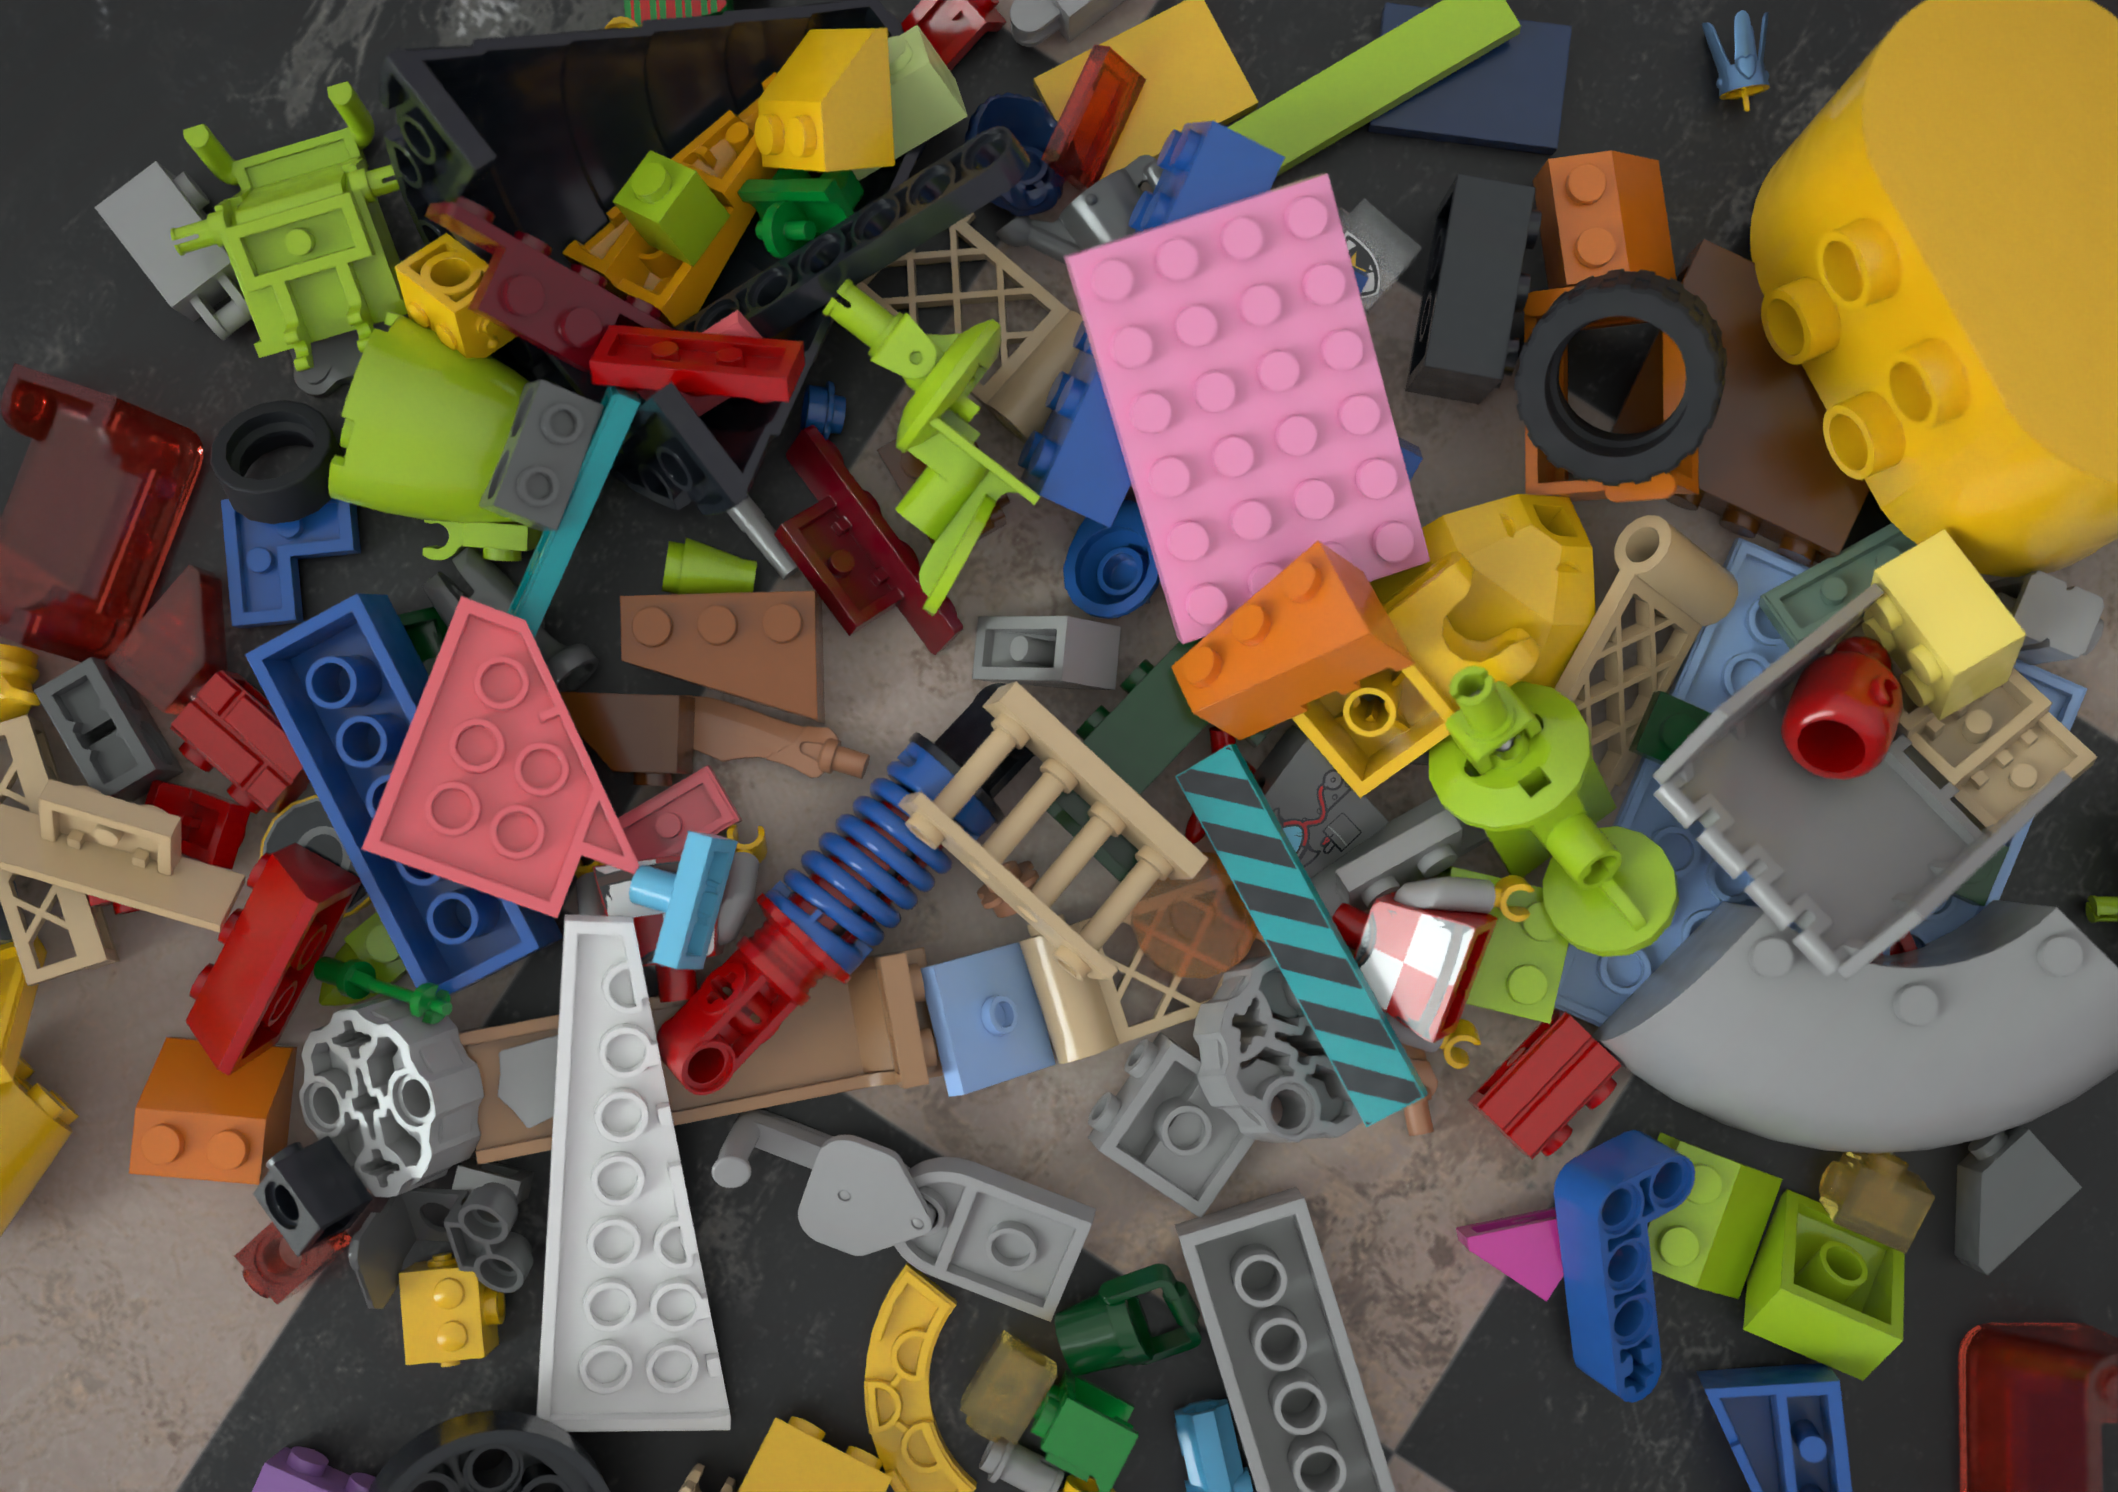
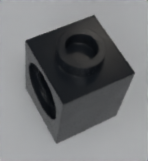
M329 1136L305 1148L300 1142H295L276 1153L266 1163L269 1172L253 1193L297 1257L349 1229L373 1199Z

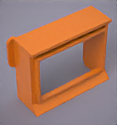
M1576 286L1533 291L1528 294L1523 310L1524 344L1533 332V328L1552 303L1565 291L1569 292ZM1611 316L1596 320L1581 330L1649 322L1634 317ZM1663 331L1664 422L1675 411L1683 397L1686 385V368L1680 349ZM1568 344L1563 352L1559 367V384L1567 403ZM1525 426V494L1569 497L1571 502L1609 499L1617 503L1668 499L1674 494L1699 495V448L1693 455L1689 454L1681 461L1680 466L1667 474L1663 472L1652 477L1651 481L1639 484L1631 482L1621 483L1619 486L1603 485L1602 482L1588 480V482L1583 480L1569 481V472L1561 467L1558 469L1547 460V456L1539 447L1535 448L1527 436L1528 430Z

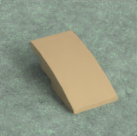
M1864 616L1856 620L1824 654H1831L1832 649L1846 638L1865 636L1862 629V623L1865 622L1863 620ZM1891 657L1892 673L1901 685L1903 697V711L1893 741L1904 734L1912 742L1903 751L1909 759L1939 789L1948 782H1951L1960 790L1950 800L1980 831L1997 823L2062 770L2073 779L2066 786L2068 787L2095 763L2097 756L2049 712L2052 702L2014 667L2008 682L1939 721L1927 705L1921 708L1911 700L1900 680V675L1903 672Z

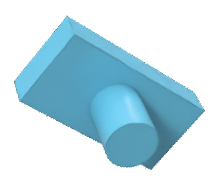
M688 831L677 874L647 865H642L637 869L630 884V901L634 904L666 913L652 962L674 969H703L738 841L714 834Z

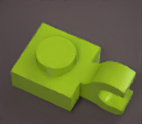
M424 520L425 523L443 525L448 531L449 539L444 547L438 545L424 547L423 556L431 560H444L456 556L464 547L483 548V559L521 561L522 551L536 549L542 531L518 522L455 523Z

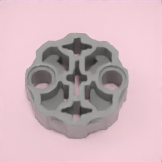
M1273 955L1249 958L1226 971L1223 976L1222 986L1214 997L1200 1005L1193 1031V1037L1199 1046L1201 1067L1197 1078L1210 1105L1226 1111L1237 1122L1242 1134L1269 1143L1300 1142L1303 1139L1337 1138L1362 1122V1118ZM1272 1014L1280 1017V1019H1274ZM1287 1037V1043L1276 1038ZM1298 1051L1306 1053L1309 1056L1298 1057ZM1255 1056L1262 1058V1060L1253 1059L1250 1063H1248L1246 1066L1242 1068L1240 1066V1062L1248 1061L1249 1059ZM1275 1095L1281 1101L1283 1108L1282 1117L1278 1124L1273 1120L1271 1114V1103Z
M382 996L334 1012L332 1020L327 1026L311 1031L301 1054L305 1070L304 1084L299 1091V1097L306 1125L315 1132L318 1140L326 1136L330 1137L363 1185L375 1197H392L403 1194L445 1176L451 1166L469 1159L481 1136L478 1126V1110L484 1098L478 1065L468 1057L460 1042L458 1027L446 1015L436 1024L422 1022L424 1014L421 1017L414 1016L410 1012L409 1003L388 996Z

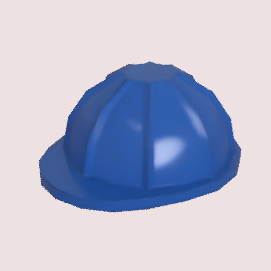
M1123 500L1111 528L1086 517L1079 526L1068 549L1063 567L1065 589L1073 604L1090 616L1113 619L1128 615L1144 604H1150V598L1158 588L1160 578L1138 504L1132 500Z

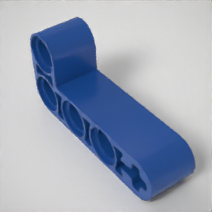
M1637 1130L1624 1132L1573 1158L1561 1169L1554 1184L1555 1210L1574 1362L1576 1367L1625 1402L1632 1403L1642 1400L1651 1393L1659 1380L1662 1367L1647 1223L1682 1204L1690 1194L1695 1182L1694 1165L1688 1157Z

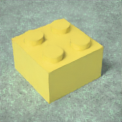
M1945 529L1874 570L1871 585L1876 583L1884 593L1865 611L1863 618L1865 622L1862 623V629L1865 636L1877 640L1887 649L1892 659L1903 672L1900 675V680L1906 693L1917 706L1923 708L1927 705L1940 721L2008 682L2027 634Z

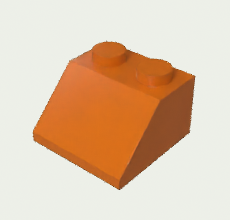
M1611 150L1551 158L1546 161L1533 179V186L1536 187L1535 200L1537 210L1542 212L1540 234L1549 289L1576 286L1578 282L1590 276L1597 277L1607 274L1610 270L1618 269L1639 272L1640 269L1656 272L1655 275L1669 280L1670 278L1677 280L1659 160Z
M166 1037L135 1108L129 1174L259 1185L269 1172L266 1163L276 1153L287 1147L297 1047L274 1045L231 1075H227L215 1067L197 1039Z

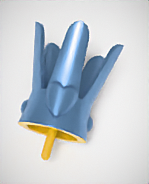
M1744 10L1736 14L1734 19L1735 60L1733 65H1731L1714 26L1709 22H1705L1702 25L1718 70L1719 78L1716 81V86L1719 89V98L1722 100L1742 98L1746 112L1750 111L1749 96L1762 93L1770 88L1768 81L1769 73L1765 70L1763 63L1769 12L1764 13L1762 18L1758 57L1754 29L1751 26L1749 14Z

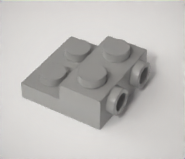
M1160 1032L1153 1043L1144 1039L1130 1053L1124 1068L1125 1072L1130 1074L1118 1094L1115 1096L1108 1092L1095 1104L1088 1118V1125L1094 1128L1088 1139L1098 1151L1199 1218H1202L1255 1139L1242 1134L1237 1122L1226 1111L1210 1105L1197 1078L1201 1067V1059Z

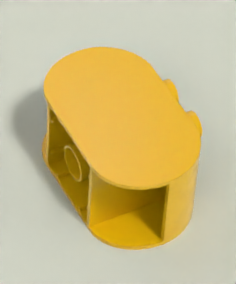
M1925 0L1910 10L1894 25L1782 154L1763 181L1755 201L1750 228L1752 262L1755 263L1758 283L1764 295L1761 305L1762 325L1770 345L1779 357L1793 365L1802 364L1827 410L1823 419L1824 439L1834 462L1849 477L1857 480L1865 479L1881 510L1905 536L1918 545L1945 529L1980 574L1998 577H2021L2038 570L2051 573L2077 563L2118 538V19L2091 0Z

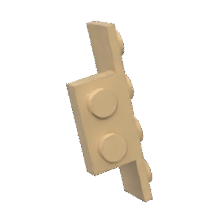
M49 779L38 798L39 815L0 803V869L219 933L245 884V875L182 857L181 817L168 814L156 806L137 805L104 795L88 786H73L53 779Z

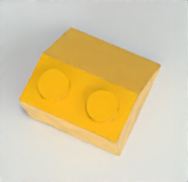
M887 28L809 30L758 99L759 117L755 123L754 134L756 145L762 154V167L829 172L895 166Z

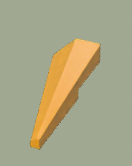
M776 72L761 83L764 91L777 75ZM758 99L738 115L731 110L727 111L671 159L697 171L730 214L729 219L694 267L650 246L617 206H614L607 212L610 220L608 225L584 245L574 240L566 247L562 254L572 264L584 266L607 279L608 284L605 289L622 300H625L626 296L629 295L644 300L658 308L662 312L659 321L671 328L676 327L698 313L756 212V209L751 204L742 201L737 192L748 179H772L779 169L762 167V154L758 150L754 134L755 123L759 117Z

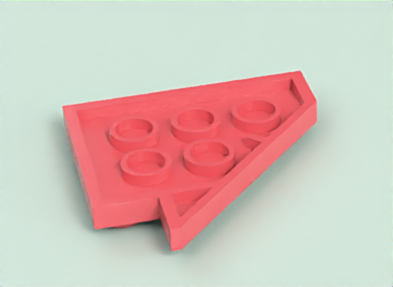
M461 596L362 849L558 918L581 856L631 874H635L639 863L526 620Z

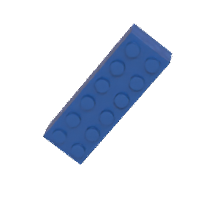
M1215 121L1185 123L1181 132L1174 129L1166 139L1157 160V166L1164 170L1153 193L1145 190L1140 196L1131 214L1129 227L1135 229V234L1269 191L1285 157ZM1082 320L1073 342V347L1080 351L1070 373L1061 371L1056 377L1045 404L1047 408L1052 409L1042 433L1034 430L1028 437L1019 457L1018 466L1025 469L1020 479L1039 496L1111 528L1129 490L1131 480Z
M357 593L245 654L416 988L423 983L431 982L439 985L436 994L442 989L448 991L450 996H453L564 938L552 916L362 849L429 679V675L388 595Z

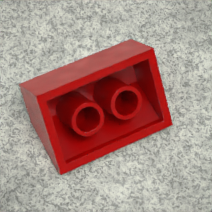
M297 843L288 845L272 854L267 852L255 864L247 880V886L252 888L253 891L244 908H237L225 922L218 936V942L224 944L215 964L209 963L200 972L189 993V996L196 1001L185 1022L215 1067L227 1075H231L278 1043L314 974L315 963L323 957L361 884L359 877Z

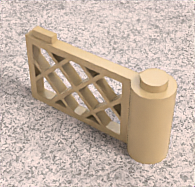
M971 213L949 227L951 250L915 253L914 249L886 266H907L909 296L881 298L867 285L879 271L856 286L894 316L897 315L898 312L896 310L909 309L911 318L918 326V308L954 305L955 334L963 332V304L998 302L1002 338L1000 345L1001 367L984 386L978 382L970 394L984 405L1007 430L1020 441L1026 443L1034 430L1042 433L1052 409L1045 406L1049 391L1061 371L1069 374L1080 350L1073 347V342L1083 318L1079 313L1069 310L969 224L976 218L975 214ZM958 236L972 248L959 249ZM987 260L996 268L997 290L961 292L960 262ZM951 262L953 293L917 296L916 265ZM1005 276L1019 288L1005 289ZM1033 299L1048 312V315L1033 331L1008 332L1006 301ZM1021 343L1009 357V344Z
M1646 515L1635 519L1619 535L1614 548V559L1620 571L1554 688L1576 704L1591 732L1592 757L1593 745L1607 739L1608 750L1598 769L1610 793L1615 785L1619 787L1622 785L1638 754L1629 751V748L1653 693L1657 691L1666 693L1702 626L1715 624L1726 617L1734 607L1738 596V583L1731 572L1670 523L1655 515ZM1633 597L1635 598L1636 623L1621 630V616ZM1671 625L1675 629L1663 651L1656 655L1655 632ZM1637 641V664L1623 671L1622 648ZM1604 657L1605 680L1590 687L1589 674L1596 661ZM1638 683L1639 694L1632 707L1625 710L1624 689ZM1606 698L1607 720L1592 727L1591 705Z
M1221 860L1206 865L1209 878L1138 902L1123 921L1124 924L1143 933L1128 966L1105 956L1101 947L1098 952L1118 971L1124 973L1117 988L1113 978L1101 980L1090 979L1086 976L1081 981L1073 977L1053 959L1052 955L1057 948L1030 924L1027 925L1030 937L1019 941L1059 1064L1090 1057L1130 1040L1195 1019L1200 1005L1211 1000L1222 986L1224 973L1240 962L1251 938L1267 945L1261 933L1255 930L1257 926L1252 917H1250L1247 925H1244L1215 910L1227 885L1233 884ZM1214 890L1207 905L1192 898ZM1182 902L1203 913L1187 946L1156 931L1158 923L1168 905ZM1155 910L1147 926L1132 919V917ZM1059 914L1058 916L1066 922L1064 914ZM1092 917L1068 925L1079 934ZM1211 917L1243 933L1227 966L1196 951ZM1151 938L1183 953L1168 986L1135 971ZM1191 958L1223 973L1212 997L1200 1002H1196L1176 991ZM1134 978L1163 993V996L1152 1018L1128 1026L1120 1001L1131 979ZM1172 998L1187 1005L1165 1013Z

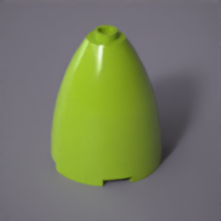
M387 311L384 324L388 326L389 331L385 332L374 328L360 358L345 401L341 417L346 419L341 433L340 446L346 448L344 458L334 455L330 463L328 480L330 497L384 513L423 520L455 523L516 522L478 506L505 447L524 385L530 383V381L490 355L487 358H465L458 350H452L444 345L437 337L435 331L420 326L411 318Z

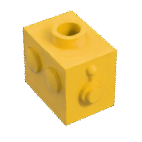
M445 233L394 266L408 317L420 326L435 331L437 337L444 345L452 350H458L465 358H487L516 338L517 335L468 309L489 264L448 233Z
M452 1253L432 1255L431 1260L415 1262L398 1273L406 1365L436 1362L441 1363V1367L456 1366L461 1364L460 1360L485 1358L499 1345L498 1325L503 1324L505 1319V1294L485 1286L477 1278L475 1272L459 1271L456 1259L452 1257Z

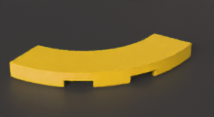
M908 1262L893 1281L881 1305L870 1337L864 1380L865 1411L869 1434L872 1435L877 1455L883 1462L882 1466L885 1474L893 1477L890 1485L894 1492H974L977 1488V1481L960 1466L946 1446L937 1427L930 1398L929 1377L933 1350L941 1329L957 1305V1300Z

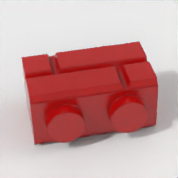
M225 670L216 672L197 693V698L191 701L171 723L170 729L184 740L178 749L185 758L201 770L210 773L215 767L230 780L232 784L226 790L227 793L238 804L247 807L248 811L258 814L263 809L267 813H280L289 804L295 802L311 782L268 699L240 674Z
M1554 1009L1551 1024L1541 1022L1471 1095L1468 1101L1520 1152L1533 1160L1540 1151L1545 1156L1553 1154L1567 1141L1573 1131L1567 1123L1584 1105L1592 1110L1610 1096L1617 1085L1612 1076L1619 1070L1621 1065L1571 1015L1565 1011Z

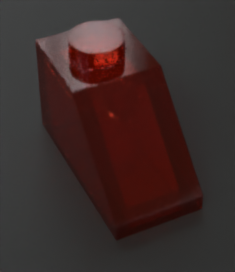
M190 564L105 661L106 665L163 713L179 715L191 701L197 698V693L216 672L220 670L226 671L227 669L221 579L211 571Z

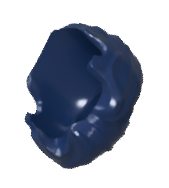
M1009 92L1003 95L989 96L983 104L977 107L975 113L970 117L968 130L965 133V143L992 127L1003 126L1012 132L1030 156V165L1023 178L1014 187L991 202L1002 209H1006L1015 216H1029L1050 210L1061 198L1063 185L1071 179L1075 169V158L1066 131L1053 118L1045 104L1041 101Z

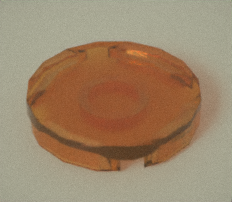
M1202 852L1208 858V861L1193 879L1171 880L1168 877L1165 881L1157 879L1131 911V926L1140 950L1155 967L1177 978L1206 979L1228 971L1248 954L1258 934V928L1219 856L1215 853Z

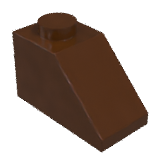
M559 692L578 734L612 771L634 772L633 785L672 786L673 773H693L695 698L680 695Z

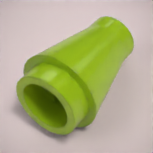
M687 537L685 543L669 541L662 591L676 594L753 592L757 561L740 558Z

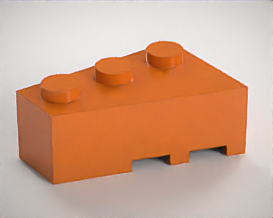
M1318 540L1175 662L1171 668L1193 714L1238 740H1243L1307 712V703L1334 691L1342 695L1348 694L1361 688L1360 680L1388 667L1398 672L1414 665L1415 662L1364 572Z

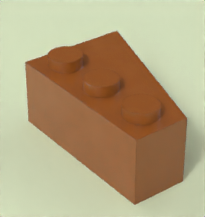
M815 591L620 596L621 661L640 669L825 724L822 599Z

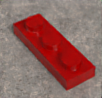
M609 325L589 363L593 384L620 386L625 390L639 391L644 389L660 390L672 382L679 392H684L690 396L718 395L749 398L755 402L767 403L790 401L805 366V354L802 341Z

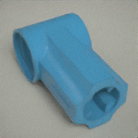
M1206 1399L1189 1403L1183 1408L1174 1410L1180 1449L1185 1459L1189 1480L1184 1481L1186 1491L1254 1492L1248 1467L1242 1466L1228 1400Z

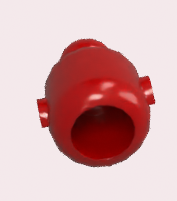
M1867 636L1846 638L1832 649L1831 654L1818 657L1801 672L1782 719L1781 734L1783 742L1794 761L1808 772L1826 779L1848 780L1866 775L1884 760L1893 742L1903 711V697L1901 685L1892 673L1891 656L1887 649L1877 640Z

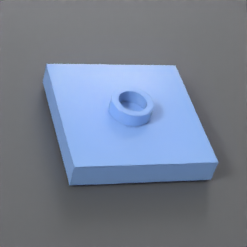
M1019 942L920 968L926 1003L949 1097L965 1095L1056 1065L1047 1026Z

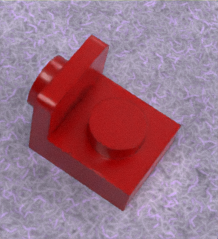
M921 0L901 22L904 32L918 25L951 71L987 31L998 32L1004 26L1006 20L995 9L999 0Z

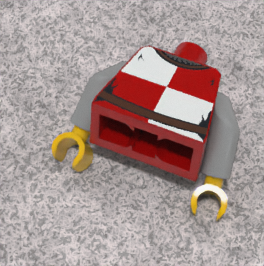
M732 825L726 832L727 838L739 842L737 825ZM758 826V836L754 842L750 844L737 843L706 958L722 954L724 945L737 938L755 899L759 863L765 859L768 852L765 831L762 826ZM682 854L637 861L639 867L647 865L677 874ZM580 859L575 871L579 915L633 917L642 966L655 965L660 1003L691 999L698 991L695 969H674L652 962L666 913L640 906L630 901L629 890L634 874L598 861L584 866Z
M1508 875L1501 878L1495 887L1491 881L1483 879L1441 877L1405 883L1398 891L1377 898L1372 905L1370 913L1347 903H1342L1337 908L1332 919L1347 946L1356 950L1354 959L1402 1044L1430 1053L1442 1049L1446 1062L1456 1069H1462L1470 1063L1468 1053L1453 1045L1459 1041H1468L1477 1046L1481 1045L1475 1025L1468 1020L1460 1018L1498 920L1497 917L1487 913L1491 912L1493 907H1496L1511 921L1522 922L1530 916V912L1525 907L1507 906V899L1511 893L1518 890L1535 892L1534 888L1523 877Z

